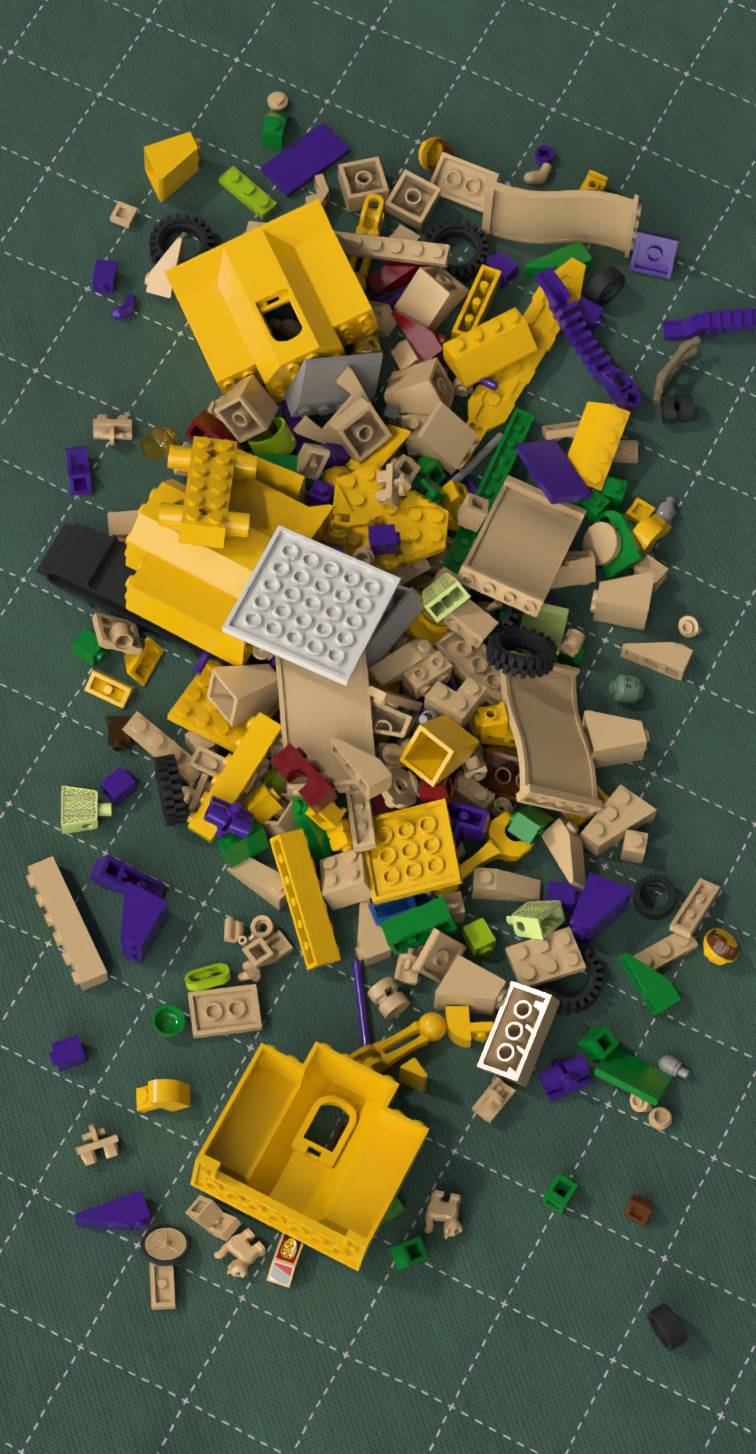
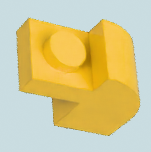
M451 479L442 487L447 496L440 506L449 511L447 529L458 532L460 528L457 525L458 509L469 493L464 484Z
M656 513L651 517L648 515L644 517L633 529L644 557L652 551L657 540L669 533L672 527Z
M469 1005L445 1007L446 1032L455 1044L470 1048L471 1039L476 1041L488 1040L493 1022L470 1023Z
M173 1079L148 1081L147 1086L136 1089L137 1111L144 1113L163 1108L174 1112L191 1107L190 1084Z

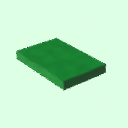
M617 1047L600 1061L594 1072L596 1076L654 1106L657 1105L673 1076Z

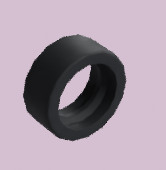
M607 266L599 271L589 282L586 288V295L597 305H604L612 300L622 289L625 283V276L615 266Z
M661 875L643 877L637 883L633 893V905L636 911L642 917L650 920H660L667 917L673 911L677 899L673 883ZM649 886L662 888L668 895L667 904L662 908L653 909L648 907L642 901L641 895L643 890Z
M662 1303L647 1313L650 1326L666 1349L673 1351L687 1342V1335L680 1320L667 1304Z

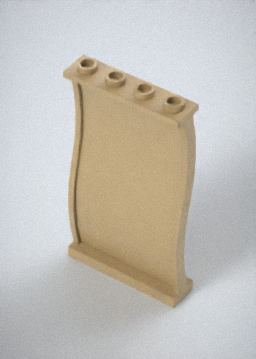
M488 175L481 230L487 239H489V235L521 243L554 244L580 240L582 243L603 245L623 251L625 258H629L630 250H634L642 204H638L639 195H634V199H630L613 193L593 190L532 191L496 182V176Z
M508 475L465 562L461 566L457 580L460 584L537 618L587 510L570 502L551 504L541 489Z
M364 651L347 686L274 655L283 749L289 743L295 748L300 747L308 756L306 760L310 764L314 762L322 771L320 773L323 779L328 777L336 786L334 790H338L339 793L352 791L351 788H359L332 755L330 747L331 739L335 737L375 757L370 695L366 694L369 688L366 651ZM297 777L289 784L287 783V794L293 793V796H300L298 791L304 787L307 778Z
M510 651V652L515 653V654H518V655L527 656V655H524V654L517 653V652H515V651ZM554 663L553 670L548 675L543 674V677L540 678L536 675L535 678L531 679L529 675H526V678H521L520 674L513 677L511 672H508L506 675L502 673L503 669H501L502 699L516 743L519 760L520 790L516 793L517 802L590 818L602 809V802L597 799L594 761L578 711L576 676L580 673V669L566 664Z

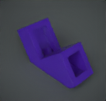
M87 446L65 448L71 496L92 494Z

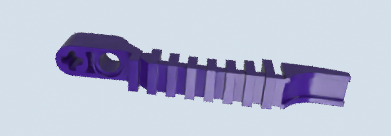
M551 267L535 275L534 278L547 297L549 310L554 314V320H558V326L560 329L563 328L565 337L569 338L571 346L576 348L575 352L581 356L583 365H587V371L595 375L593 377L594 381L600 380L613 402L619 408L629 412L634 410L641 403L639 391L626 372L610 364L609 360L611 358L609 355L602 358L600 354L604 352L603 348L597 349L595 347L598 343L597 340L593 339L591 341L589 338L592 335L591 331L584 330V327L587 325L586 322L582 321L580 323L578 321V318L582 316L581 312L578 311L574 314L572 311L578 304L576 301L567 304L566 301L572 296ZM615 380L620 382L621 387L615 383Z
M752 307L746 308V310L737 308L736 311L725 309V312L715 310L712 313L704 311V313H696L682 320L663 321L664 340H690L696 336L702 339L701 331L706 330L707 339H712L711 330H717V336H722V329H727L728 334H733L732 328H738V333L743 332V327H748L749 332L754 331L756 326V309H752Z

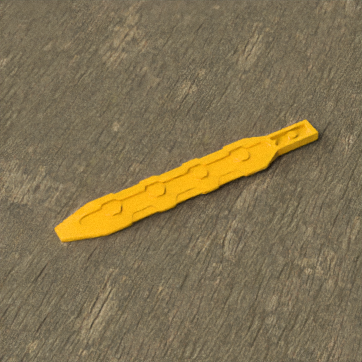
M574 258L569 259L554 271L572 296L566 301L567 304L574 301L576 303L579 302L586 267L585 264ZM540 286L523 315L538 351L487 377L498 383L496 391L481 384L476 387L468 400V421L466 424L478 434L475 442L478 444L471 454L467 452L464 459L467 460L465 465L470 461L486 433L506 422L515 407L514 403L525 385L531 381L535 374V369L546 351L550 350L556 340L555 337L560 330L559 322L554 320V314L549 310L547 297Z

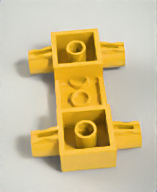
M194 436L192 447L170 445L167 468L188 473L184 504L161 502L158 526L170 527L180 531L179 543L215 548L224 547L225 537H248L250 514L228 511L233 479H255L258 456L236 453L237 441Z

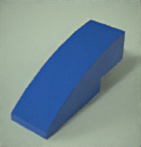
M432 891L430 896L421 893L377 905L370 903L368 908L375 925L381 926V922L388 920L390 917L405 913L411 908L426 904L435 899Z

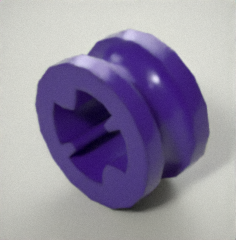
M548 146L538 147L534 158L536 164L542 166L543 163L551 164L554 155L553 150ZM541 154H542L543 156L548 155V157H547V158H546V157H542V158H541L540 155H541Z

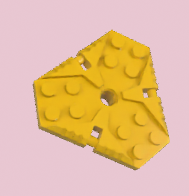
M374 464L336 478L331 527H341L344 529V532L348 533L347 545L342 547L345 554L353 557L355 550L359 547L369 548L368 526L395 524V531L400 532L401 545H397V552L399 551L400 555L396 557L394 554L375 556L372 566L391 573L398 570L399 564L405 563L406 566H409L445 551L449 511L430 499L425 498L422 494L420 495L415 490L405 491L404 501L400 499L401 496L399 495V508L392 509L389 504H379L375 498L376 491L386 489V485L379 486L377 483V472L383 470Z

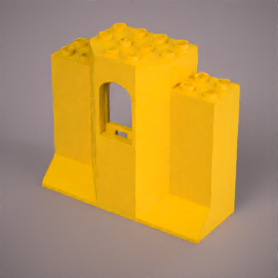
M319 199L165 271L224 397L240 380L253 374L260 384L265 383L275 403L285 400L284 395L305 359L346 356L343 345L352 344L356 339L370 335L379 329L369 301L330 225ZM276 297L279 298L278 301L270 305L267 304V301ZM290 302L301 323L302 330L293 339L279 342L274 339L263 314Z
M174 479L162 481L158 488H154L151 491L148 502L140 506L137 520L125 541L127 544L124 554L126 556V566L137 571L135 575H130L125 585L127 587L125 594L126 609L234 666L245 665L252 654L253 645L222 632V627L278 525L324 544L326 530L331 528L334 506L328 504L308 507L256 479H233L228 511L250 514L248 537H225L223 548L179 543L180 531L170 527L158 526L161 502L184 504L186 485Z
M316 1041L305 1062L302 1064L296 1057L292 1055L286 1056L273 1045L261 1043L195 1160L190 1185L359 1271L377 1232L424 1145L429 1128L419 1120L409 1119L400 1110L390 1109L400 1085L393 1077L377 1073L373 1067L354 1061L350 1055L340 1054L334 1051L330 1045ZM324 1105L337 1106L349 1116V1123L333 1152L304 1138L319 1108ZM310 1147L320 1152L321 1155L318 1157L307 1150Z

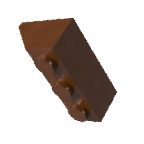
M492 745L485 750L484 762L488 772H486V776L480 781V784L484 788H488V791H491V793H495V796L517 801L516 793L520 790V769L517 749Z

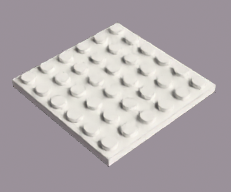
M278 525L225 621L222 632L347 686L394 596L401 578Z

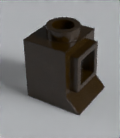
M105 716L106 726L108 727V744L112 745V750L122 752L126 749H131V737L122 730L130 720V716Z

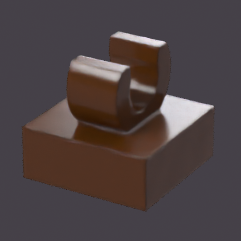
M634 1194L623 1215L645 1226L655 1205H653L651 1200L648 1202L642 1199V1195Z

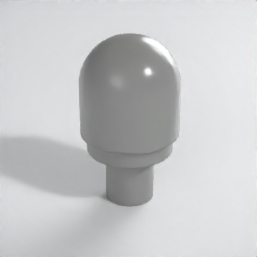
M668 497L666 502H662L656 512L667 523L671 522L675 514V499L673 497Z
M432 710L424 711L419 717V722L422 724L440 716Z
M665 1055L660 1059V1070L673 1077L679 1075L685 1079L688 1078L690 1071L682 1067L683 1063L670 1055Z

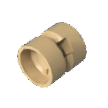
M390 976L377 982L367 993L375 1005H380L378 1010L386 1020L395 1018L410 1004L404 993L398 992L399 986Z

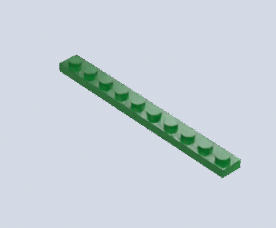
M517 407L475 494L489 500L488 514L518 456L515 450L516 445L524 443L535 419V414ZM484 522L477 532L460 526L441 569L446 567L453 573L459 574L461 566L465 562Z

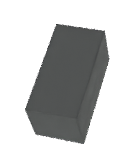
M387 404L383 415V423L397 427L400 419V408Z

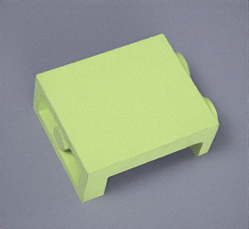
M543 603L537 618L525 612L523 613L520 629H522V626H525L528 631L533 628L536 629V633L541 631L544 633V636H550L551 640H554L555 645H557L555 663H557L569 609ZM515 648V652L527 656L537 655L526 649Z

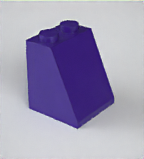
M590 872L570 919L569 927L577 943L584 942L589 944L623 914L629 906L633 889Z
M128 881L125 885L120 935L121 948L125 958L133 962L137 960L142 963L169 919L168 901Z

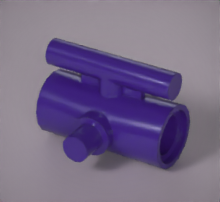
M213 795L210 798L209 806L203 818L204 821L217 826L215 835L218 838H223L225 834L230 832L245 839L254 822L252 819L253 814L242 809L240 802L235 801L231 804Z
M578 1055L565 1062L555 1059L551 1062V1068L538 1073L542 1087L547 1092L546 1098L549 1102L591 1084L588 1077L590 1074L589 1068L582 1055Z

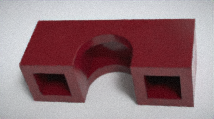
M289 743L270 762L288 784L297 777L307 778L306 784L298 793L317 815L337 798L334 792L336 786L328 777L326 779L321 777L320 773L322 771L314 762L310 764L306 760L308 756L300 747L295 748Z

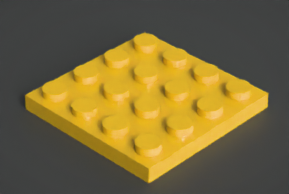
M209 659L201 675L195 676L169 711L167 719L234 753L237 748L234 745L241 734L245 736L249 728L246 726L250 719L231 727L207 698L212 668L223 667L219 661ZM279 696L277 697L276 706L262 713L272 720L280 710Z
M445 798L373 817L378 848L364 851V857L374 905L462 883L450 814Z

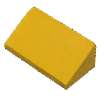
M93 670L84 691L124 709L134 693L135 687L104 672Z
M412 1058L400 1066L399 1082L423 1093L426 1090L428 1075L417 1059Z

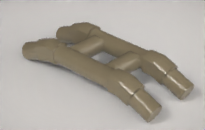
M698 336L681 343L673 357L663 370L658 373L653 392L654 404H660L663 391L681 366L690 358L699 354L698 349L695 347L701 343Z

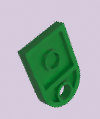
M609 510L601 513L594 520L593 524L605 522L609 518L610 524L614 525L617 532L620 533L621 548L618 556L613 558L610 564L602 566L607 580H612L645 558L628 518L620 512Z

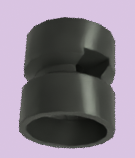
M692 394L679 395L677 399L674 396L661 397L660 410L663 424L676 423L677 420H680L681 423L694 421L695 407Z

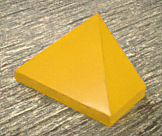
M150 637L141 642L143 650L140 655H124L127 674L141 686L146 684L164 651Z

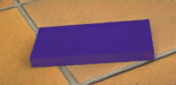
M321 123L261 166V172L288 198L313 180L315 175L323 173L348 155L350 148L324 123Z
M555 439L516 445V452L551 504L590 499L591 492Z

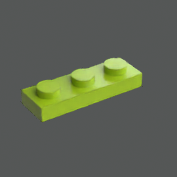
M232 166L219 177V183L262 220L277 208V202L236 167Z

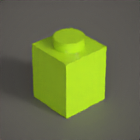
M480 918L463 927L462 937L474 958L480 955L482 957L493 951L496 939L484 918Z

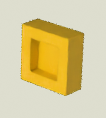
M637 497L625 516L638 524L647 515L651 517L656 508Z

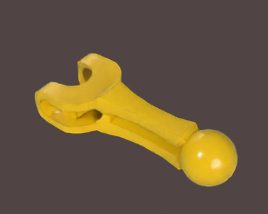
M370 194L365 198L360 222L355 234L380 236L384 224V200L380 195ZM372 201L378 202V209L369 208V204ZM350 256L349 263L365 292V279L368 277L372 258L363 259L358 273L355 272L358 257Z
M510 811L504 812L491 821L485 845L475 855L459 865L462 881L474 872V867L480 868L497 859L506 862H516L532 849L535 843L528 845L522 840L518 842L511 841L506 836L505 828L510 825L509 819L512 816ZM459 884L433 890V893L438 898V895L458 892Z
M426 1013L419 1021L413 1022L394 1036L373 1043V1045H365L350 1056L354 1060L358 1059L356 1062L362 1065L367 1064L373 1067L380 1074L404 1056L427 1046L429 1041L440 1040L446 1033V1021L438 1013ZM419 1033L420 1036L413 1041L385 1054L392 1047Z

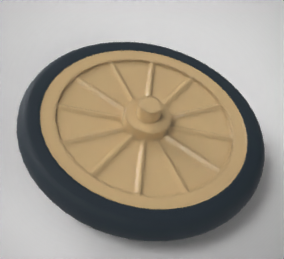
M170 1225L151 1229L144 1235L141 1241L143 1256L149 1262L159 1266H171L183 1261L191 1248L189 1236L182 1229Z

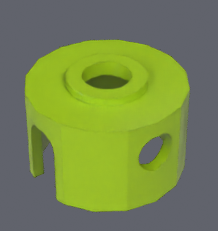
M282 417L273 418L279 429L275 435L271 434L269 429L247 439L255 455H289L295 449L297 444L296 438Z

